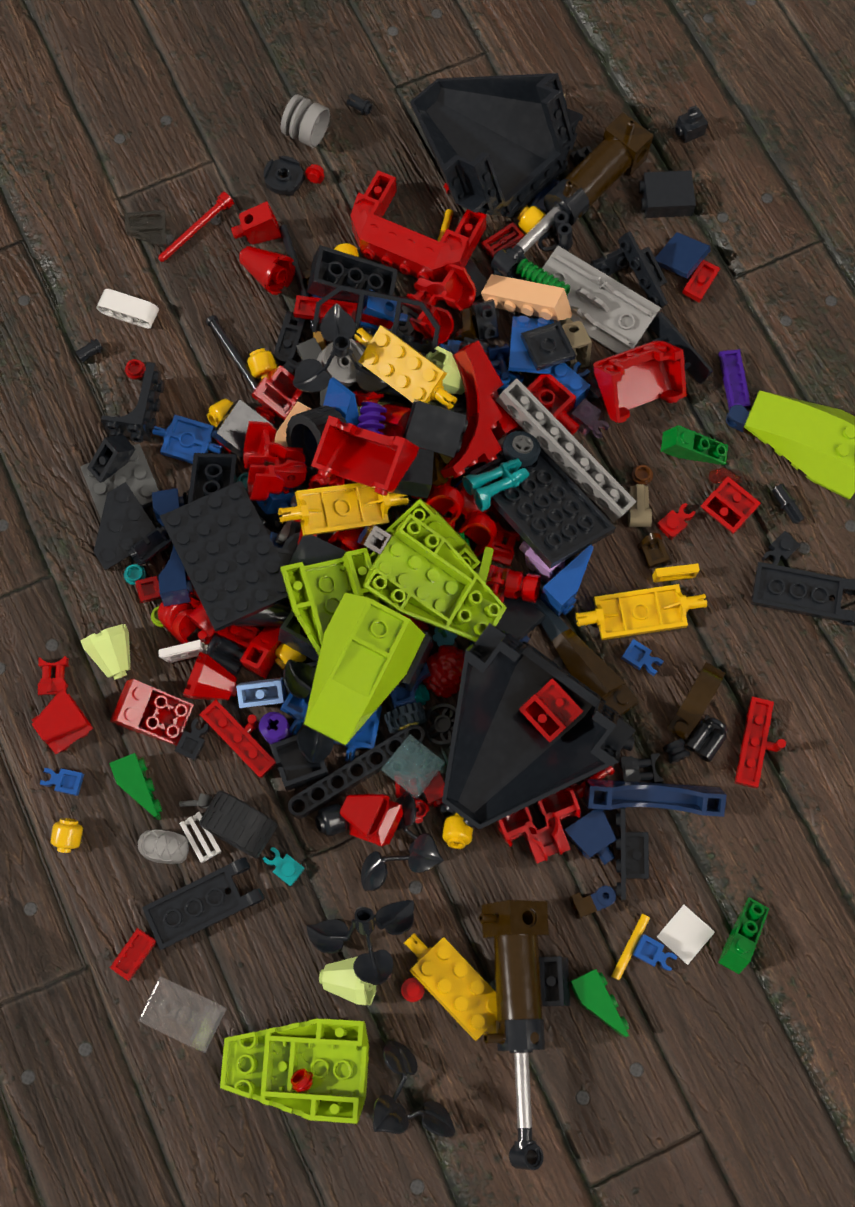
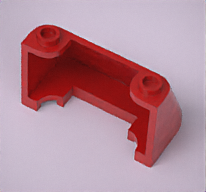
M649 342L593 364L594 375L609 418L616 423L625 422L630 417L629 409L659 398L666 400L668 403H675L687 396L683 349L667 342Z
M329 416L311 466L318 469L317 474L330 478L332 474L375 488V493L387 496L388 493L393 494L417 457L419 447L405 438L399 436L389 437L359 428L351 423H343L339 418Z

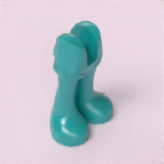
M518 458L503 462L493 470L478 475H467L462 478L466 492L469 495L474 494V501L480 511L483 512L490 507L492 496L505 489L516 488L528 478V470L526 468L519 469L522 463ZM499 477H502L501 480L490 485H487L485 487H482L486 483Z

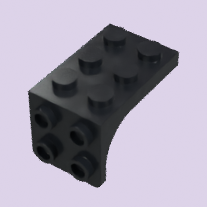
M147 362L139 401L134 410L121 417H101V422L110 437L123 434L127 439H131L134 442H150L151 433L154 426H156L155 415L160 410L159 396L164 391V381L161 379V372L158 371L155 363Z

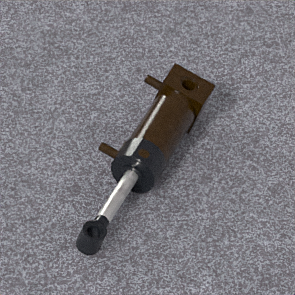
M622 112L605 129L602 142L544 197V206L548 213L512 249L500 250L493 258L491 266L504 277H511L516 271L520 257L555 224L554 215L558 211H565L568 214L569 224L573 226L588 211L590 206L624 173L630 176L647 159L653 134Z
M505 900L482 904V914L479 916V922L482 923L483 938H494L497 1006L496 1033H486L483 1039L487 1044L497 1043V1051L514 1053L518 1141H514L515 1144L510 1149L509 1160L515 1169L537 1170L541 1167L544 1156L542 1149L537 1145V1141L533 1140L529 1053H533V1050H545L538 937L549 935L547 901Z

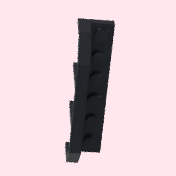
M340 285L316 302L312 332L315 333L321 332L322 320H320L323 303L342 290L360 294L355 322V334L358 336L360 334L357 333V330L361 327L366 295L397 301L393 329L391 331L396 336L402 303L420 306L435 328L434 338H423L420 341L414 339L415 336L409 334L397 337L416 351L427 354L429 352L435 353L437 350L434 348L440 345L438 344L441 326L424 301ZM362 326L366 332L374 337L376 331H374L373 327Z

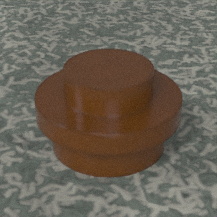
M638 465L633 469L632 479L636 484L647 485L652 481L653 472L648 466Z

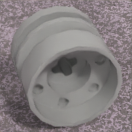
M299 94L294 95L284 110L281 119V132L293 139L299 138L301 143L314 148L320 143L327 130L330 110L319 103L312 104L310 99L304 98Z

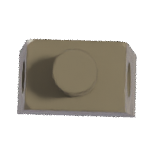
M571 318L562 320L561 325L576 354L574 360L567 361L568 366L573 370L574 365L578 361L581 363L579 369L590 366L592 341L582 322H573Z

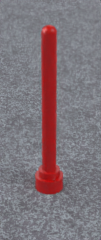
M223 191L217 197L216 204L159 255V261H166L216 214L233 206L234 201Z

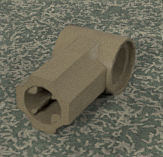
M642 484L630 486L629 494L635 499L636 503L628 510V526L651 527L652 510L649 508L648 487Z

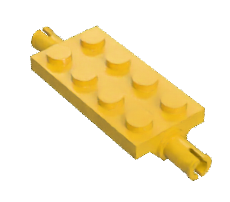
M380 325L374 337L363 328L357 330L360 336L355 334L354 339L367 347L360 357L359 363L412 403L414 399L426 403L431 400H438L447 409L453 408L454 405L451 402L456 403L457 398L444 390L442 383L447 375L444 370L384 326Z
M353 483L296 491L297 506L279 508L278 514L282 515V517H279L280 522L300 520L303 536L388 524V509L391 506L408 505L409 499L404 498V496L408 495L388 493L387 496L375 493V488Z
M679 584L595 596L593 598L595 610L576 613V621L578 620V627L597 624L601 640L680 629L688 626L686 612L690 609L706 608L707 600H704L706 598L705 594L686 597V595L681 593Z
M415 933L412 934L404 942L418 957V962L410 969V972L475 1041L484 1032L496 1033L497 1006L494 989L444 937L433 948H428Z

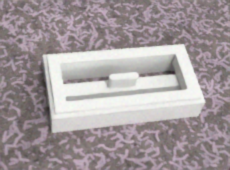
M201 640L159 649V657L168 663L197 657L199 652L207 654L208 645H205Z
M197 812L196 815L187 818V820L179 824L199 861L203 863L222 851L212 833L204 829L215 849L212 852L210 851L195 823L196 820L200 821L202 818L201 813ZM189 824H191L207 854L204 857L187 827Z

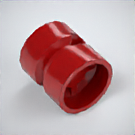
M510 570L505 583L504 596L516 600L522 597L523 601L536 603L540 590L541 576L531 573L524 576L523 572Z

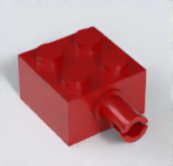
M541 374L527 389L574 435L581 425L567 413L574 408L576 396L551 374Z

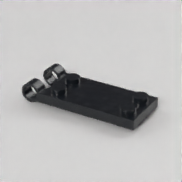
M758 562L751 605L838 621L843 625L855 626V611L841 609L843 592L848 595H855V579H846ZM829 596H832L834 601H830Z
M246 857L240 858L142 907L160 950H164L265 900L260 888L241 897L234 882L233 876L239 875L251 868ZM227 888L231 889V893L229 895L225 893V890Z

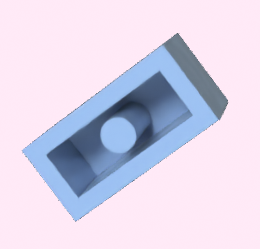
M284 677L243 682L236 686L239 708L284 703L287 698Z

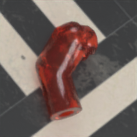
M726 468L715 469L708 475L712 483L723 482L727 476L736 483L740 479L738 475Z

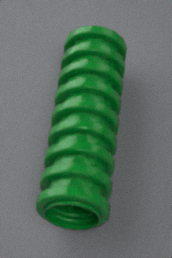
M526 258L521 260L516 268V275H521V278H526L527 281L564 288L566 295L570 291L569 284L565 285L564 281H560L557 277L554 278V275H549L547 271L544 272L543 268L539 269L538 265H533V262H528Z

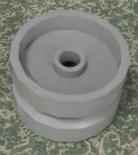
M350 339V349L353 350V355L361 367L362 364L358 361L365 350L360 343ZM333 342L323 349L317 358L322 367L325 366L330 356ZM349 355L343 358L334 356L328 369L325 370L331 378L334 377L346 388H349L356 382V374L359 372Z

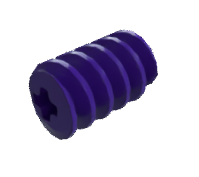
M362 402V407L360 408L361 415L358 418L359 424L357 427L383 434L378 430L385 429V425L379 423V421H385L386 417L380 414L386 413L387 409L377 403Z
M269 712L261 718L259 730L269 744L292 737V733L288 731L290 725L281 713Z

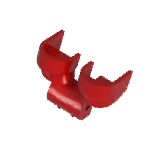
M451 263L445 267L448 275L442 283L419 278L414 284L417 291L415 295L407 294L406 298L421 300L426 303L441 326L438 344L445 343L450 338L454 328V320L450 312L440 307H435L438 301L445 300L451 308L462 311L472 306L476 295L475 285L466 269ZM403 303V305L419 314L417 319L410 318L408 320L413 328L423 333L426 338L433 339L435 328L422 308L417 305Z
M249 421L243 460L245 469H249L247 491L251 501H265L269 497V493H281L283 487H297L304 482L307 473L303 448L284 447L274 443L277 430L268 422ZM265 462H268V463H272V464H275V465H269V464H268V466H266V465H264V464H265Z
M463 483L459 484L456 488L448 485L440 486L434 489L428 498L424 500V502L431 505L442 515L450 511L452 513L449 521L450 524L459 518L461 512L465 515V522L459 532L463 533L465 531L464 534L477 544L473 552L476 557L484 552L485 547H490L497 535L495 522L486 514L488 509L483 512L478 509L474 501V494L469 495Z
M194 589V594H195L196 597L199 599V597H198V595H197V593H196V591H195V589ZM162 602L159 606L158 619L176 640L182 644L189 642L186 638L196 628L201 629L209 636L215 632L201 603L196 608L189 602L165 607Z
M569 787L537 801L539 810L545 817L546 826L539 829L535 827L528 806L496 821L505 843L511 847L512 841L524 836L530 854L536 863L546 862L548 857L558 853L562 855L563 852L571 850L560 820L575 816L580 818V807L573 789Z

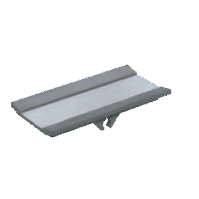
M557 246L543 266L544 272L547 271L549 275H554V278L557 277L560 281H564L565 285H570L567 298L573 314L571 317L572 321H581L590 338L616 354L635 348L661 309L656 304L560 246Z

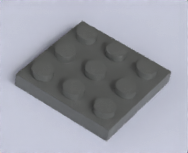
M140 443L134 445L135 451L128 463L102 483L87 469L90 463L80 466L100 519L102 518L107 493L125 482L142 508L153 505L152 492H157L159 489Z

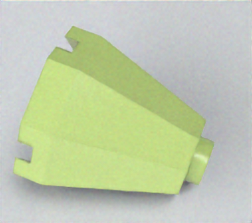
M437 346L434 348L437 350L435 353L429 352L425 357L447 373L442 383L444 390L450 394H463L465 388L453 354Z
M126 624L104 629L101 633H94L80 640L84 650L108 678L114 677V680L127 676L126 671L131 668L129 631Z
M357 957L327 964L324 970L320 971L319 982L323 985L324 990L355 1004L372 1005L376 993V985L363 982L357 978L353 969V964Z

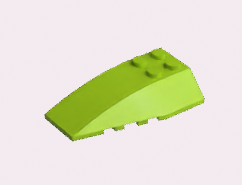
M759 391L744 428L764 444L768 443L775 449L774 452L780 457L783 455L788 459L795 469H800L804 472L810 481L848 500L851 499L855 493V416L841 409Z
M367 548L345 552L342 558L304 566L303 562L280 567L292 610L318 656L324 632L344 593L368 597L379 602L377 596L363 587L367 573L372 566Z
M313 1019L224 1038L220 1088L260 1101V1103L274 1106L285 1112L302 1116V1118L308 1120L358 1124L367 1090L369 1042L365 1021ZM299 1069H306L313 1074V1084L305 1092H296L291 1084V1077Z

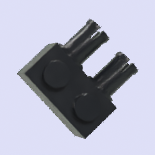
M563 956L539 957L542 1006H570L568 958Z

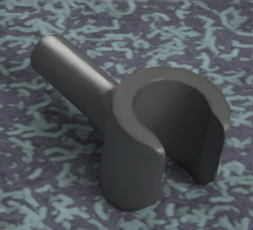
M200 794L198 801H180L179 806H198L207 809L212 802V797Z

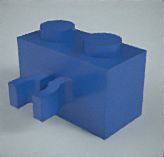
M579 361L574 365L573 370L567 364L561 363L552 366L550 372L555 379L576 396L573 409L588 396L590 384L584 380L590 371L586 369L583 373L577 374L578 369L581 367Z

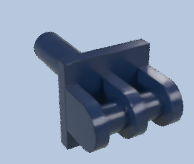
M507 343L501 347L495 345V348L488 346L486 348L488 351L487 356L494 369L499 368L501 377L503 379L508 378L509 371L506 363L509 358V345Z

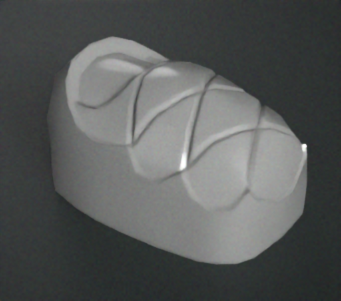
M153 829L145 831L140 835L138 850L145 859L152 862L179 864L187 858L189 840L186 836L179 833Z

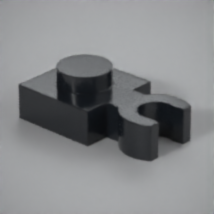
M784 531L769 546L772 551L766 552L762 560L764 561L770 557L774 560L772 563L774 565L779 563L780 558L785 562L801 545Z
M196 718L192 721L191 733L184 731L174 750L176 753L195 762L206 742L201 736L209 731L207 723L203 729H197L199 720Z

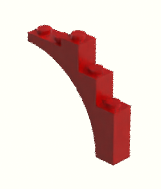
M479 341L466 345L453 354L465 388L466 420H468V426L463 434L459 453H455V456L440 471L444 478L450 476L457 478L465 473L464 469L467 466L471 467L481 462L486 464L492 462L497 458L496 454L502 450L491 430L497 426L496 422L503 417L492 397L498 394L497 390L504 384Z

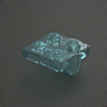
M409 735L381 771L417 799L445 765V762L413 736Z

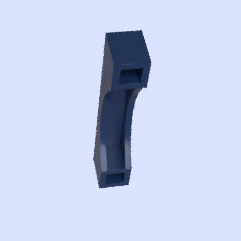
M177 488L152 492L153 510L157 522L164 526L160 516L185 505L184 496L179 495ZM173 546L170 559L158 576L159 591L164 607L191 602L190 593H194L193 585Z
M586 779L584 802L591 809L612 810L622 807H654L690 812L703 816L724 817L727 794L720 787Z

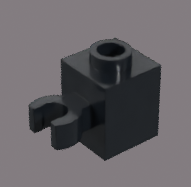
M697 105L690 107L688 113L678 116L675 132L682 139L683 143L705 135L708 122L701 110L697 109Z

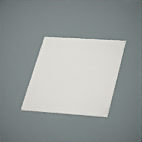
M683 905L658 934L657 938L688 965L715 931L688 907Z

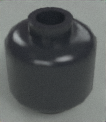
M339 804L321 808L317 816H315L318 831L328 837L342 833L348 827V822L340 815L342 807Z

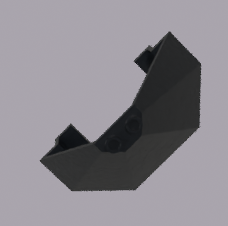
M558 73L438 78L410 101L455 203L472 212H481L495 216L500 215L507 218H512L566 170L568 165L566 158L569 149H573L577 137L575 130L578 122L582 121L583 114L567 108Z
M489 623L475 644L470 645L465 651L442 802L449 812L459 814L464 818L463 821L471 828L476 827L480 830L618 763L621 754L620 750L635 732V729L626 723L624 718L615 709L606 705V701L600 695L525 641L520 642L515 636L504 630L501 631ZM553 678L584 712L549 743L519 709Z

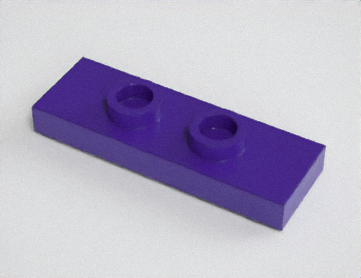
M740 349L720 351L718 355L729 410L734 405H742L746 409L750 408L751 402Z

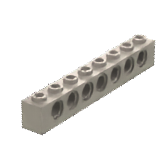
M518 379L514 380L499 395L496 402L527 433L533 435L538 440L540 447L613 522L623 516L636 503L635 499Z

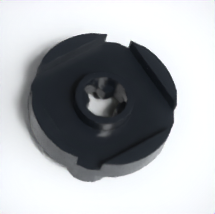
M280 156L275 161L272 159L264 168L263 174L266 187L276 194L292 196L303 183V170L299 162L292 157ZM284 173H287L286 178H281L279 176V174L283 175Z

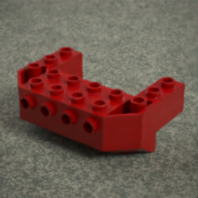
M378 170L365 194H357L350 215L352 231L361 254L367 259H374L385 266L398 269L405 275L410 274L418 279L423 278L432 282H443L448 275L445 267L450 263L465 268L486 229V214L472 212L467 209L455 232L446 229L440 242L382 218L397 192L396 177Z

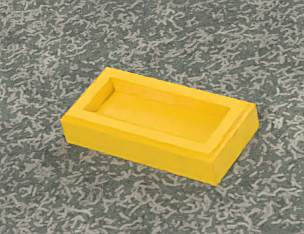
M699 564L656 568L652 575L653 582L695 578L700 571Z

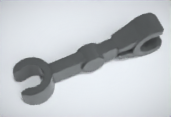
M295 495L290 500L292 507L297 506ZM294 520L285 521L286 523L279 531L275 542L280 545L284 544L289 536L290 525Z

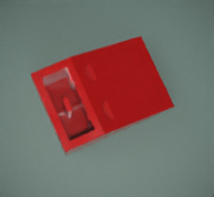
M131 679L125 683L110 722L177 746L194 704L138 680Z

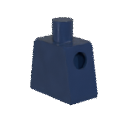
M594 809L564 829L566 838L586 859H590L597 854L605 865L616 858L608 847L616 840V837L602 809Z

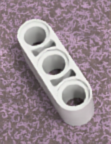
M111 289L104 290L96 306L97 310L104 315L147 329L152 327L159 308L151 302Z

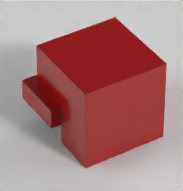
M279 365L260 381L251 395L259 403L274 412L277 417L285 420L297 403L295 400L300 397L303 391L293 386L294 376Z

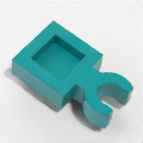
M272 847L270 850L275 853V858L268 860L264 857L263 860L267 865H275L276 868L273 873L291 887L305 868L288 854L282 859L280 852Z

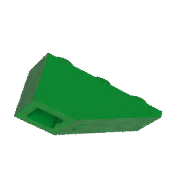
M677 425L663 432L661 452L676 458L726 465L728 445Z
M136 753L110 762L116 784L156 819L160 820V812L163 810L159 800L154 799L152 791H155V787L151 778L147 779L145 771L148 768L144 758H140Z
M750 897L747 899L725 943L718 963L737 974L743 971L751 961L770 908Z
M594 969L569 982L581 1006L622 1037L629 1036L627 1032L630 1029L624 1016H619L616 1010L619 1007L613 994H608L605 988L608 983L602 972L598 973L597 969Z

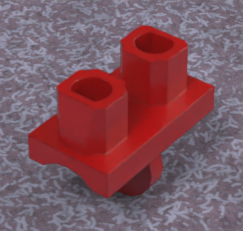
M491 564L486 585L503 603L505 583L511 569L500 568Z

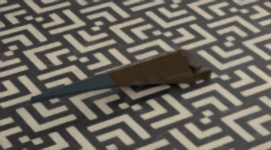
M539 597L536 603H532L545 615L541 625L568 673L600 695L606 701L605 704L615 709L621 716L639 703L638 699L625 685V682Z

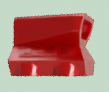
M64 689L60 690L44 710L32 719V726L55 755L67 750L73 742L85 737L93 729L75 700Z
M385 794L348 795L340 810V815L349 823V835L378 846L390 844L404 814L402 805L390 801L389 796Z

